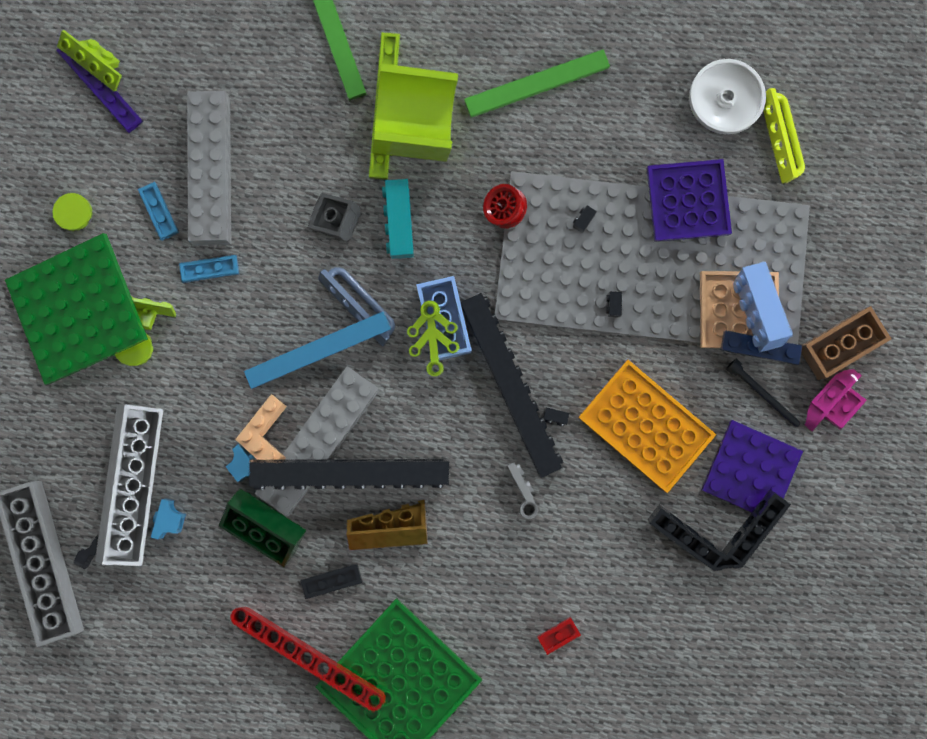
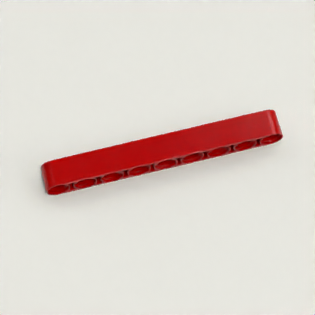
M239 607L231 612L230 619L235 626L365 708L376 711L385 703L386 698L382 690L251 608ZM240 611H243L245 614L244 621L239 619ZM256 621L262 625L260 632L255 629ZM273 631L278 634L277 642L271 638ZM289 642L295 645L294 652L288 650L287 645ZM305 652L309 653L312 657L310 663L304 659ZM321 663L328 665V673L321 671ZM338 674H343L345 676V683L342 684L338 682ZM355 684L362 687V694H357L354 691ZM372 695L379 697L380 703L378 705L371 702Z

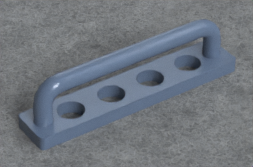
M336 267L328 272L325 269L322 270L318 280L358 322L371 316L333 278L336 275H340L377 314L385 312L392 330L374 337L381 346H384L395 330L394 320L345 269Z

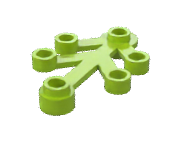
M429 300L422 304L420 308L421 316L413 326L407 329V334L410 337H417L420 334V328L427 321L428 329L416 344L409 348V354L413 357L419 356L422 348L429 340L431 362L427 365V373L435 377L443 372V365L439 362L437 340L446 346L450 353L458 352L460 346L436 328L435 320L443 325L449 334H454L458 330L456 323L450 322L440 314L439 305L435 301ZM429 307H433L434 309L432 314L428 313ZM450 324H453L455 327L452 332L448 329ZM412 328L416 329L415 335H412L410 332ZM451 344L456 345L455 351L450 349ZM414 347L418 349V353L416 355L412 352ZM434 365H438V372L433 371Z

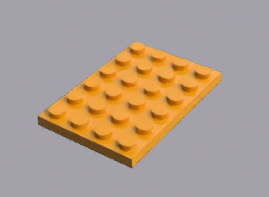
M629 360L625 361L578 417L665 493L671 490L717 435Z

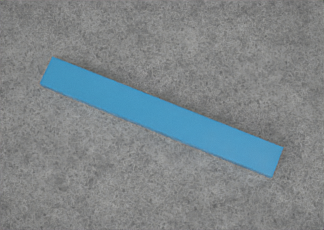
M383 311L245 370L244 373L250 388L253 389L392 329Z

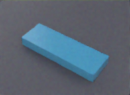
M153 182L138 189L160 240L163 241L178 234L179 231L157 183Z
M236 255L179 263L181 282L183 283L239 274Z

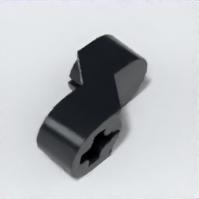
M99 535L94 538L89 548H83L78 551L74 559V565L83 569L90 565L94 555H96Z

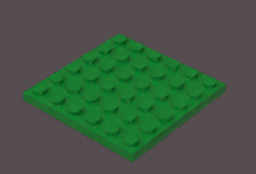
M105 233L5 279L44 385L59 381L148 340L109 238Z
M396 598L337 662L384 692L386 700L380 709L371 711L323 680H320L315 688L369 739H430L482 682V678ZM343 674L337 675L338 682L345 683V676ZM358 684L354 685V691L357 694H362V687ZM376 695L371 696V702L378 705L380 703L379 697Z

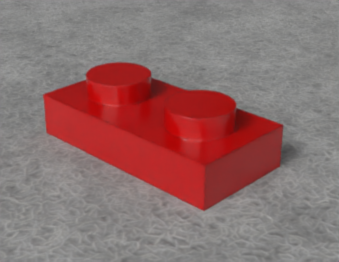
M569 617L538 635L537 638L548 655L581 636L572 618Z

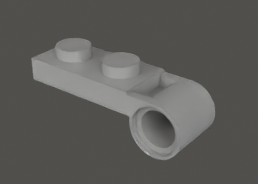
M513 462L507 465V468L525 499L521 503L519 511L524 518L532 519L538 513V507L531 494L534 490L529 481H524L522 477L524 472L519 464L515 465ZM527 504H531L534 508L533 513L530 515H526L523 512V508Z

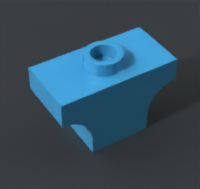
M238 444L232 449L234 458L226 468L237 482H242L245 478L249 477L250 460L257 459L252 454H249L241 444Z
M161 499L159 510L155 512L153 517L154 527L151 538L162 539L168 532L174 534L181 533L186 513L176 510L174 500Z

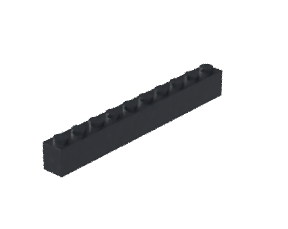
M482 293L462 301L461 307L539 477L543 478L562 469L561 464H563V460L560 454L555 453L553 449L555 443L552 436H547L545 431L547 425L543 417L539 418L537 411H539L535 400L531 401L529 397L531 391L528 384H523L521 379L523 373L519 365L515 366L512 360L515 358L512 349H507L505 345L507 341L503 331L499 332L497 327L499 321L495 313L491 314L489 307H491L487 296L483 297Z
M447 459L250 460L249 487H253L254 490H264L266 486H274L276 490L286 489V486H294V489H306V486H314V489H326V486H334L335 489H346V486H354L355 489H365L366 486L374 485L376 489H383L385 485H393V488H405V485H413V488H424V485H432V488H443V485H449V461Z

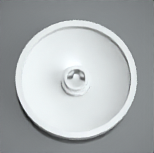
M721 59L709 63L696 75L690 88L689 102L695 118L705 128L719 134H736L748 129L760 117L766 103V91L761 77L748 64L734 59Z

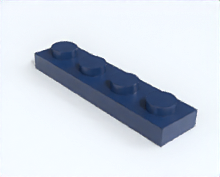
M731 331L723 332L720 349L722 351L799 365L802 345L786 342L782 347L759 353L758 347H755L753 344V336Z

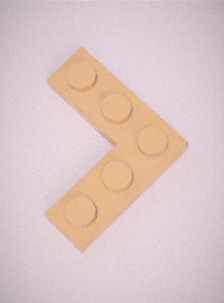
M271 394L235 440L257 460L285 459L286 457L263 436L287 406Z

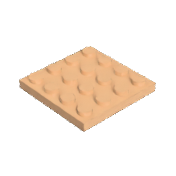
M739 271L700 272L701 348L721 349L724 331L753 336L752 330L746 324L747 316L745 311L741 310L739 294L734 291L733 282L738 276ZM770 272L779 296V272Z

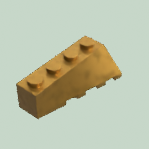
M425 499L418 501V504L401 505L400 509L393 511L386 509L382 510V513L378 515L371 513L347 520L349 550L428 544Z

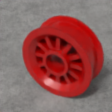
M500 184L492 188L486 195L483 203V212L486 219L503 229H509L518 225L527 211L525 195L509 184Z

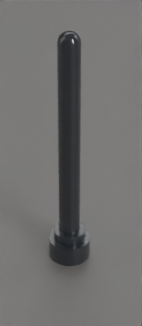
M737 358L726 367V370L731 375H738L794 427L800 426V421L743 370L744 367Z

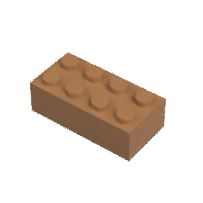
M870 306L858 311L804 343L801 354L816 378L821 380L833 375L890 341L891 337Z

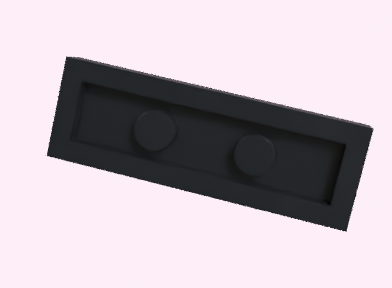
M358 563L300 580L305 600L363 583Z

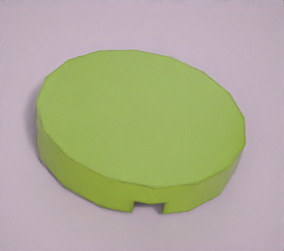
M68 193L59 197L54 203L52 210L55 222L63 229L69 231L83 229L88 225V221L92 217V206L89 201L76 193Z
M146 333L148 340L115 354L116 358L122 364L128 366H138L146 363L153 352L151 337Z

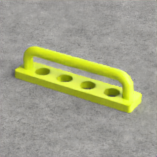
M769 88L766 90V103L763 113L781 183H788L803 174L805 164L789 102L783 94L776 93L775 88ZM780 104H781L782 111H783V115H784V119H785V122H786V126H787V130H788V134H789L791 146H792V149H793V153H794V157H795L797 169H796L795 162H794V158H793V155H792V151H791V147H790V143H789V139H788L786 127H785V124H784V120H783V116H782ZM771 105L773 106V112H772V113H771V111H770ZM775 123L778 125L777 131L775 130ZM780 140H781V142H782V148H781V149H780V147H779V142H780ZM784 159L787 160V166H786V167H785V165H784Z

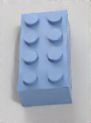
M766 261L743 267L734 280L733 287L734 291L739 294L741 310L745 311L747 316V327L752 330L753 344L755 347H758L759 353L782 347L793 334Z
M454 276L416 284L421 306L426 301H435L440 307V314L458 326L456 333L449 334L446 332L445 327L435 320L436 328L460 346L458 352L450 353L447 347L437 340L439 361L470 354L472 350ZM429 307L428 313L432 314L434 309L433 307ZM450 324L448 326V329L451 332L455 328L453 324ZM451 344L450 349L455 351L456 345Z

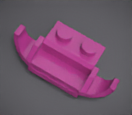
M854 369L836 374L810 403L805 426L813 432L825 418L841 430L867 401L851 389L862 375Z

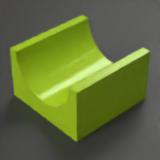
M381 63L372 153L447 162L452 149L451 121L458 73Z

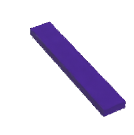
M59 48L56 50L129 134L143 123V120L117 91H112Z

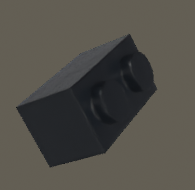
M588 205L581 209L579 212L581 215L573 221V228L582 234L597 213L596 210Z
M610 291L606 295V302H608L606 314H608V317H621L622 292Z
M546 407L543 419L546 423L552 424V422H555L558 426L564 427L568 423L570 413Z

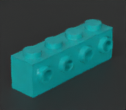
M408 179L385 180V187H382V195L387 201V205H383L384 217H388V224H385V235H389V242H386L387 254H390L391 259L414 258Z

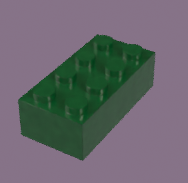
M239 489L229 500L218 525L282 567H285L293 557L306 532V529L299 524L291 521L242 489Z

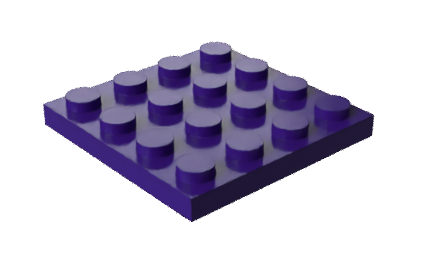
M723 159L647 166L655 242L728 236L732 234Z
M730 420L701 490L752 513L770 489L784 499L803 451L734 420Z

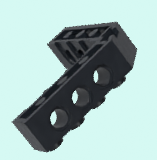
M770 489L723 551L660 504L650 515L648 522L713 571L728 568L736 569L743 568L791 504Z

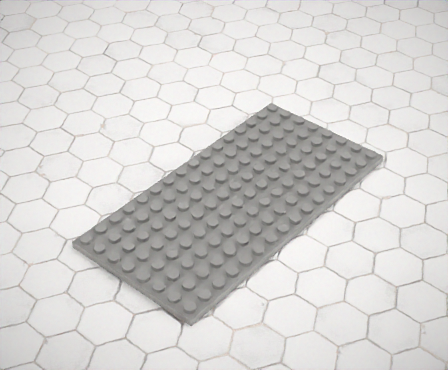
M511 171L509 185H512L525 195L527 211L518 225L504 229L495 315L498 321L701 344L700 272H740L743 267L766 261L769 272H779V299L793 334L787 343L798 345L810 205L728 196L732 228L731 235L655 242L649 187ZM588 205L596 210L597 213L582 234L573 228V221L576 217L579 218L581 209ZM610 291L622 292L621 317H608V314H606V307H608L606 295Z

